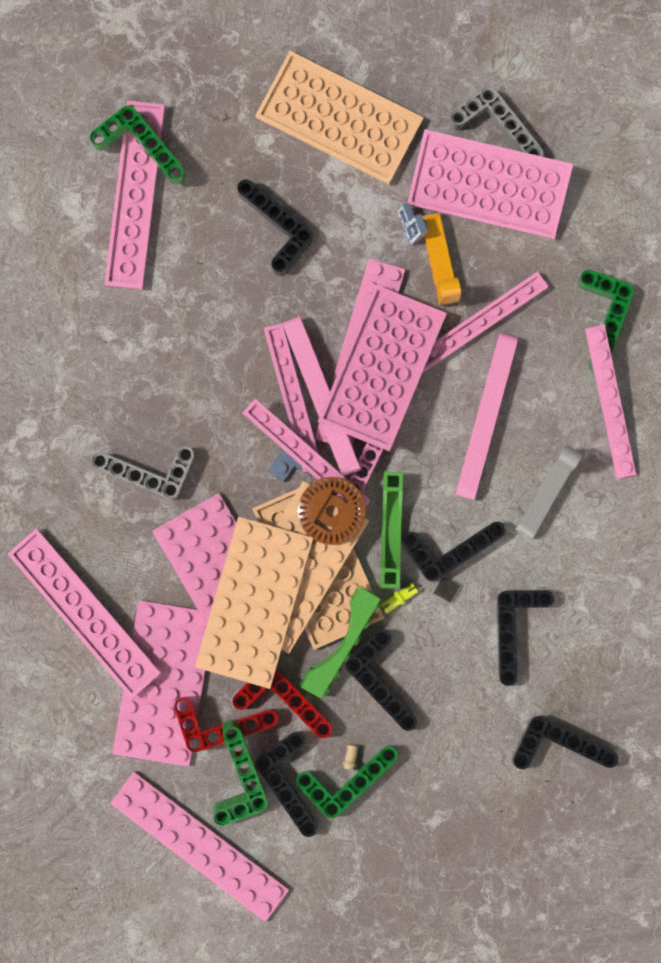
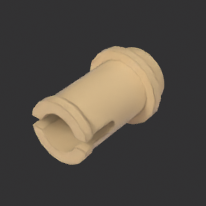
M347 745L345 762H342V764H344V769L355 770V767H358L356 761L359 747Z

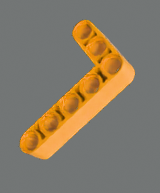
M434 213L422 216L428 225V232L424 235L439 305L459 302L461 296L460 283L458 278H454L440 214Z

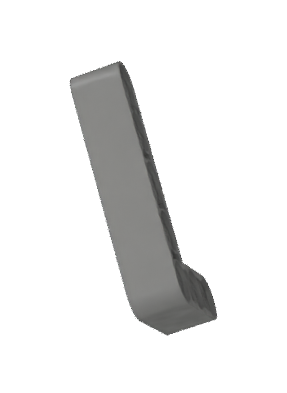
M491 86L484 87L451 112L449 124L454 130L463 129L486 112L516 151L528 154L534 152L538 156L543 157V150L496 89ZM489 94L493 99L485 100L483 96ZM474 105L478 110L473 112L468 107ZM502 109L504 114L498 115L495 113V110ZM459 116L463 121L457 123L453 118ZM512 123L516 128L510 130L506 125ZM525 138L527 144H520L518 139Z
M565 445L560 450L515 528L516 531L530 539L534 537L569 474L579 463L583 455L582 453L568 445Z
M188 446L179 448L166 479L102 452L95 453L91 458V463L94 468L166 499L176 500L182 492L196 456L192 448ZM184 451L191 452V458L189 460H183L181 458V455ZM104 457L106 460L105 464L100 467L97 466V459ZM117 464H122L123 471L115 474L114 467ZM178 468L184 471L181 478L174 477V471ZM136 471L140 472L141 478L138 481H133L131 479L132 474ZM157 479L159 482L158 486L150 488V480ZM175 486L176 493L172 496L167 495V488Z

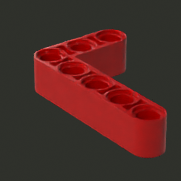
M276 668L271 689L318 737H329L332 733L330 722ZM247 682L234 695L232 700L233 706L239 710L246 709L267 688L261 686L258 693H253L250 690L251 683ZM280 682L287 683V692L280 693L277 686ZM240 695L245 696L247 699V703L243 707L236 703V699ZM293 696H299L302 699V704L299 707H294L291 704ZM307 710L315 712L314 720L308 721L305 719L304 714ZM321 724H326L329 727V732L325 735L318 732V727Z
M178 697L174 701V711L188 750L199 752L226 743L222 730L223 724L200 731L190 700L186 697ZM181 700H185L188 703V708L185 711H179L177 708V704ZM264 709L235 719V721L240 725L243 736H247L275 726L278 722V715L271 709ZM266 713L273 714V721L267 724L264 722V715ZM187 719H192L194 722V726L190 730H186L183 727V723ZM248 719L255 721V727L251 730L245 727V722ZM213 731L217 732V741L210 742L208 734ZM192 738H198L200 740V744L197 748H191L189 746V742Z

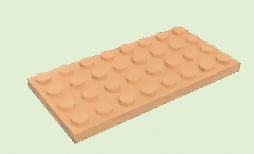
M289 51L255 115L257 119L388 185L393 179L424 117L292 51Z
M298 489L252 508L257 521L275 527ZM354 548L305 627L314 650L346 635L350 623L349 600L357 586L360 584L372 591ZM380 607L377 612L373 611L371 614L369 625L385 619Z
M304 481L301 483L275 527L308 536L303 530L298 517V504L303 492L309 486L308 483ZM329 505L326 513L329 517H334L337 515L338 509L335 505ZM366 518L358 534L345 543L326 545L313 540L282 646V650L289 654L369 523V520ZM319 519L315 520L320 527L332 530L331 526L324 525Z
M238 517L195 664L196 668L265 688H271L313 542L312 537Z

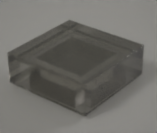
M442 577L433 594L450 603L459 585Z

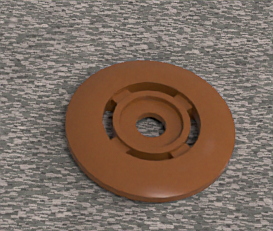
M325 477L313 482L305 489L298 504V517L303 530L313 540L326 545H338L349 541L361 530L366 517V505L361 492L351 482L339 477ZM332 492L344 495L349 502L345 503L340 497L333 496ZM329 505L337 507L338 513L336 516L329 517L327 515L326 509ZM319 519L324 525L331 526L332 530L320 527L315 520Z

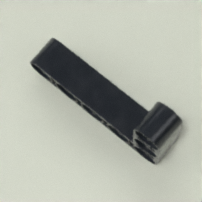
M248 179L241 180L237 185L239 197L290 238L271 261L274 274L283 276L313 242L312 231ZM248 186L251 188V191L243 193L241 189ZM259 198L266 200L263 205L256 204V200ZM273 210L280 211V215L277 217H272L270 213ZM289 221L295 224L292 229H287L284 225ZM306 233L310 237L308 240L302 241L299 236ZM289 248H296L297 253L289 255L287 250ZM278 262H283L285 267L278 270L275 268V265Z
M493 522L436 560H434L415 532H407L402 538V544L423 577L429 582H434L502 538L506 528L501 522ZM492 526H499L501 528L499 536L492 534ZM414 536L416 544L413 546L407 545L405 542L406 537ZM482 536L485 539V545L477 546L475 538ZM460 547H467L469 549L467 557H462L459 554ZM424 552L427 556L426 561L419 562L416 559V554ZM446 557H450L453 560V566L450 568L443 565V559ZM435 568L437 576L429 578L427 576V569Z
M506 590L498 594L496 599L498 679L502 685L511 686L517 681L516 608L549 607L554 602L552 592L548 590ZM503 594L510 596V604H502L501 596ZM522 594H527L530 597L529 604L524 605L521 603L520 597ZM541 594L549 596L548 604L545 605L540 602ZM505 613L511 616L509 624H504L501 621V616ZM504 633H509L512 637L509 644H505L502 641ZM505 652H509L512 655L510 663H505L502 660V655ZM505 672H510L513 676L512 681L509 683L504 682L502 678Z
M379 630L347 660L346 669L402 729L411 731L417 725L415 716L367 666L391 642L390 633L386 630ZM385 633L388 636L387 643H378V634ZM367 646L372 647L374 650V655L370 658L363 655V649ZM351 660L359 661L360 668L357 671L350 670L349 662ZM365 674H371L373 676L372 684L365 685L362 682V677ZM384 688L387 695L384 699L376 697L377 689ZM392 702H397L400 705L399 712L391 713L389 705ZM407 716L413 719V725L408 728L403 726L402 723L403 719Z
M540 716L530 718L512 756V763L516 768H528L544 737L607 768L615 767L619 760L618 755L614 751ZM536 719L542 721L543 726L540 730L533 728V722ZM553 728L560 730V736L556 739H553L550 734ZM572 736L578 739L575 747H570L568 744V740ZM528 737H532L535 742L531 748H527L524 743ZM589 745L595 747V753L591 756L586 753V748ZM608 753L613 756V761L610 764L604 762V756ZM519 755L526 757L524 765L520 766L516 763V758Z
M295 731L259 755L255 765L301 834L305 837H312L317 832V823L278 767L279 763L301 749L305 744V736L301 732ZM299 735L302 738V743L299 746L293 745L291 742L292 736ZM276 747H284L286 749L285 756H277L275 753ZM263 757L268 758L270 761V765L267 768H262L259 764V760ZM272 774L280 775L281 782L279 784L271 782L270 776ZM283 790H289L292 793L290 800H284L281 797ZM295 806H300L303 809V814L299 817L294 816L292 813V809ZM307 822L314 825V830L311 833H307L303 829V825Z

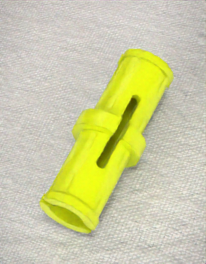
M411 582L401 591L394 592L392 597L381 603V607L385 608L384 611L388 614V612L400 604L404 605L406 600L419 592Z

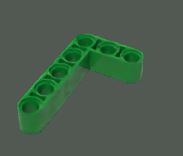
M132 106L122 107L90 134V141L96 150L102 151L129 131L170 182L177 185L185 180V172L182 165ZM128 113L134 115L130 120L124 118ZM111 126H119L116 131H110ZM141 127L145 128V132H144V133H142V134H137V133H136V131H137L138 128H141ZM97 137H104L101 143H95ZM149 143H157L155 148H148ZM168 156L169 160L166 163H161L160 158ZM175 170L181 172L178 177H172L171 174Z
M588 269L581 274L578 281L579 286L586 291L611 299L602 325L605 324L609 348L612 354L634 289L627 282ZM589 276L593 282L587 284L584 282L583 277ZM601 283H608L610 290H604ZM619 290H627L628 296H621ZM613 307H620L622 314H615ZM607 324L614 325L615 332H609L606 327ZM590 357L588 366H589V369H590L592 372H594V371H593L592 362H591V357Z
M235 720L226 721L223 724L222 730L224 740L245 792L220 801L213 806L214 822L220 826L262 812L268 805L264 787L240 725ZM230 729L236 730L234 734L227 733ZM237 746L243 747L241 751H234V748ZM245 763L250 765L248 768L245 769L240 767L242 764ZM249 781L256 782L254 785L247 784ZM256 798H262V799H263V800L260 801V802H254V800H255ZM237 805H244L242 809L235 808ZM221 811L226 812L223 816L217 815Z
M392 746L383 747L333 796L309 771L299 773L296 780L297 785L325 816L336 818L397 760L398 754ZM387 749L394 752V757L391 760H386L383 757V753ZM372 763L380 765V771L376 774L369 771V766ZM302 775L310 776V784H301L300 777ZM359 776L366 779V784L363 787H358L355 784V779ZM316 789H321L324 792V797L320 800L315 799L313 796V792ZM349 790L352 793L351 799L343 800L341 792ZM331 803L338 807L337 812L334 814L328 813L326 809Z

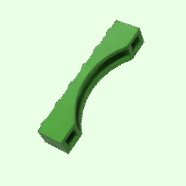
M384 471L380 589H400L403 472Z
M360 584L357 586L349 600L350 623L342 643L329 657L308 668L300 682L301 688L319 698H322L323 694H328L332 686L330 684L332 679L339 676L342 669L340 668L343 661L347 662L351 655L350 649L353 644L356 646L361 639L360 633L362 629H366L369 626L371 614L379 609L381 598L378 594Z

